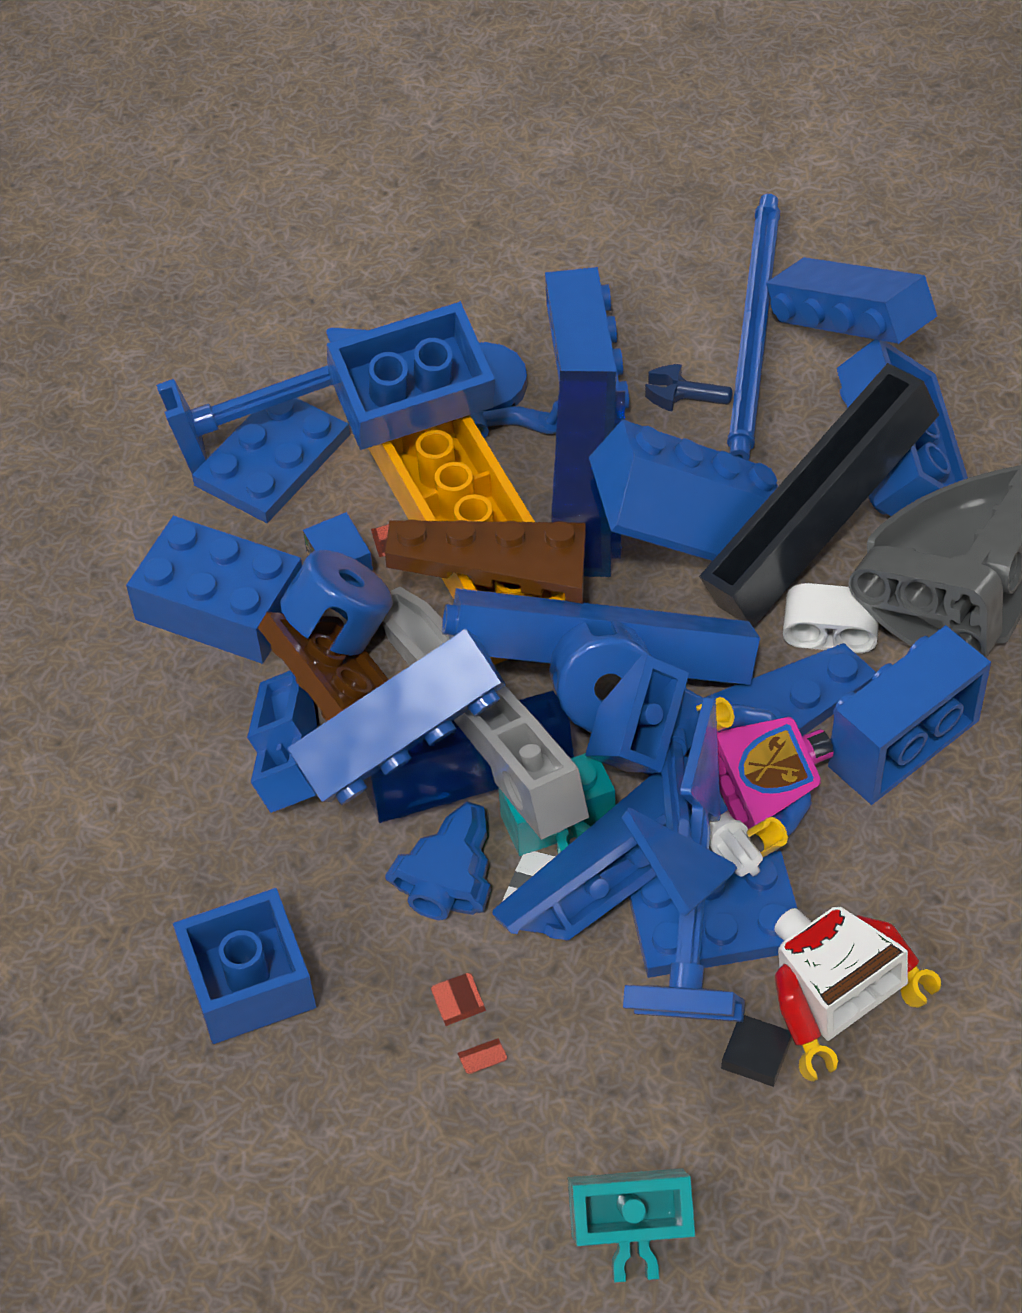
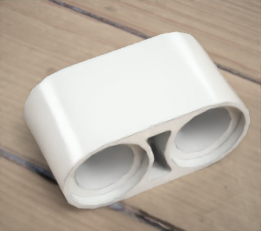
M805 583L795 585L789 589L786 597L783 637L788 644L798 648L827 650L845 643L853 652L861 654L875 648L878 640L879 622L855 599L849 587Z

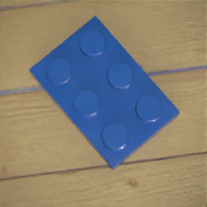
M298 398L252 413L192 474L194 486L268 523L350 436L349 423Z
M775 851L763 857V860L758 865L760 872L757 875L752 876L748 873L740 877L734 872L730 878L705 899L700 965L704 966V968L779 955L778 949L784 940L776 934L775 925L786 911L794 908L797 909L781 851ZM656 876L628 896L647 978L670 974L671 963L676 962L680 912Z

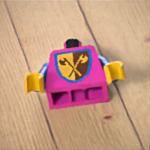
M718 697L716 698L717 731H720L717 732L719 789L731 816L747 826V835L750 837L756 834L762 839L764 850L760 853L765 857L787 843L788 836L796 830L812 804L810 791L821 784V778L815 764L832 758L834 752L833 745L827 733L822 729L802 736L792 717L777 719L769 710L740 704H730L725 698ZM702 704L696 706L697 711L701 710Z

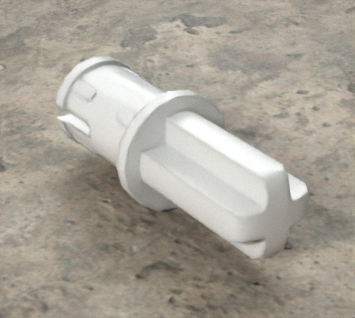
M728 810L720 816V821H709L711 831L710 847L712 851L733 862L737 866L735 873L738 876L742 877L748 873L752 876L757 875L760 872L758 865L763 860V856L747 835V826L741 821L735 820Z

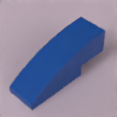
M291 670L260 682L247 736L257 752L251 784L270 813L316 796L313 787L287 749L317 728L314 700L297 684L296 677Z

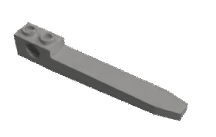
M398 587L390 591L393 605L384 617L382 625L390 643L410 666L448 641L449 636L442 634V618L427 602L404 588ZM506 686L496 692L500 700L484 712L473 716L471 711L468 710L454 720L491 766L497 786L541 840L589 818L578 767Z

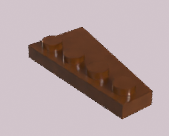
M389 520L385 548L386 568L445 579L449 578L453 573L467 575L473 580V584L493 587L495 580L521 585V593L541 596L545 589L565 593V601L582 604L586 527L585 523H567L563 521Z

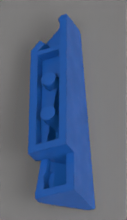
M684 756V769H686L688 757ZM662 773L650 775L494 908L492 914L495 919L513 934H518L519 930L544 933L553 939L570 940L656 877V873L624 823L622 815L628 808H632L666 826ZM720 795V814L722 815L728 808ZM688 802L689 818H691L692 805Z

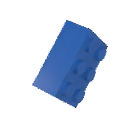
M461 301L327 343L328 374L360 450L493 408L495 378Z
M172 516L126 584L135 620L263 664L272 649L271 644L259 630L258 626L267 612L282 613L280 600L301 569L302 561L300 557Z
M946 625L930 637L923 636L911 646L907 655L894 665L891 663L885 664L875 673L871 682L857 693L854 691L848 692L838 701L833 711L834 721L830 738L834 752L832 758H829L828 767L867 802L873 805L979 721L991 661Z

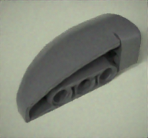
M1022 465L969 477L940 488L910 503L882 523L869 536L867 554L849 578V588L855 599L882 626L911 646L923 636L930 637L945 625L986 658L995 643L1002 644L1008 642L1022 616Z

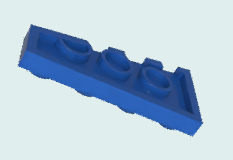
M845 643L752 678L751 685L737 684L712 695L717 698H725L730 704H740L769 710L777 719L792 717L803 736L831 717L836 704L845 694L851 691L857 693L870 683L876 671Z

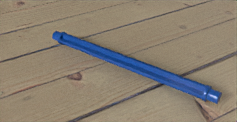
M773 194L761 196L759 206L755 209V226L730 433L727 438V444L730 447L729 453L745 460H749L750 450L755 444L754 434L770 301L766 282L772 279L778 221L780 220L779 200Z

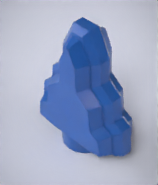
M468 801L444 819L437 834L420 838L409 854H399L386 873L385 879L399 891L409 895V906L420 915L435 920H444L448 917L450 910L471 915L484 912L491 891V885L485 879L488 859L481 851L487 837L484 806Z

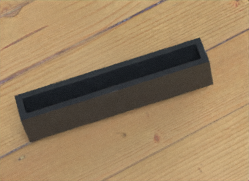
M889 363L883 367L701 573L699 577L718 607L738 620L749 621L754 628L937 419L939 413L923 380Z

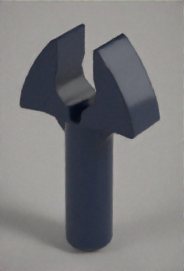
M681 364L662 366L648 372V384H645V397L667 411L672 412L674 402L681 399L728 405L732 400L733 391L731 387L686 381L681 376Z

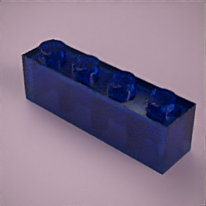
M552 690L520 699L519 701L535 717L567 756L573 758L570 719L562 710L555 692ZM454 720L452 723L456 730L431 746L428 745L426 740H423L408 750L412 759L402 767L386 776L380 769L364 780L368 787L366 789L367 796L379 823L403 818L410 814L441 805L452 804L456 801L493 790H499L494 781L491 766Z

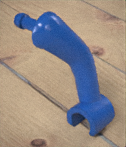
M557 400L554 402L551 412L512 406L480 411L470 416L484 438L488 435L489 426L517 425L543 434H556L563 427L558 416L563 411L565 405L563 401Z

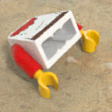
M832 907L813 922L798 909H790L779 918L775 925L776 934L784 940L778 949L780 968L775 974L779 1007L795 1045H802L805 1051L799 1060V1070L802 1076L809 1081L814 1082L818 1080L816 1071L811 1064L813 1055H819L823 1058L826 1068L830 1073L834 1072L838 1065L835 1052L829 1047L819 1044L817 1038L821 1035L827 1041L831 1040L900 989L905 1003L910 1007L916 1008L927 1004V998L919 990L918 983L923 985L924 989L931 995L940 990L941 979L939 975L932 970L918 969L916 965L919 959L895 926L889 922L860 915L854 916L842 907Z

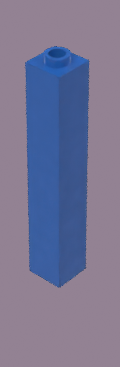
M458 588L455 590L453 605H445L442 619L443 635H448L449 639H451L464 629H467L478 637L489 657L543 663L551 662L552 652L562 636L578 624L586 622L591 634L594 636L615 635L611 628V620H615L635 630L653 658L689 672L688 678L751 685L760 641L759 635L749 621L591 603L581 604L565 600Z

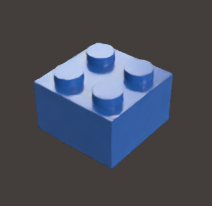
M277 888L172 923L212 1044L316 1008L310 976Z

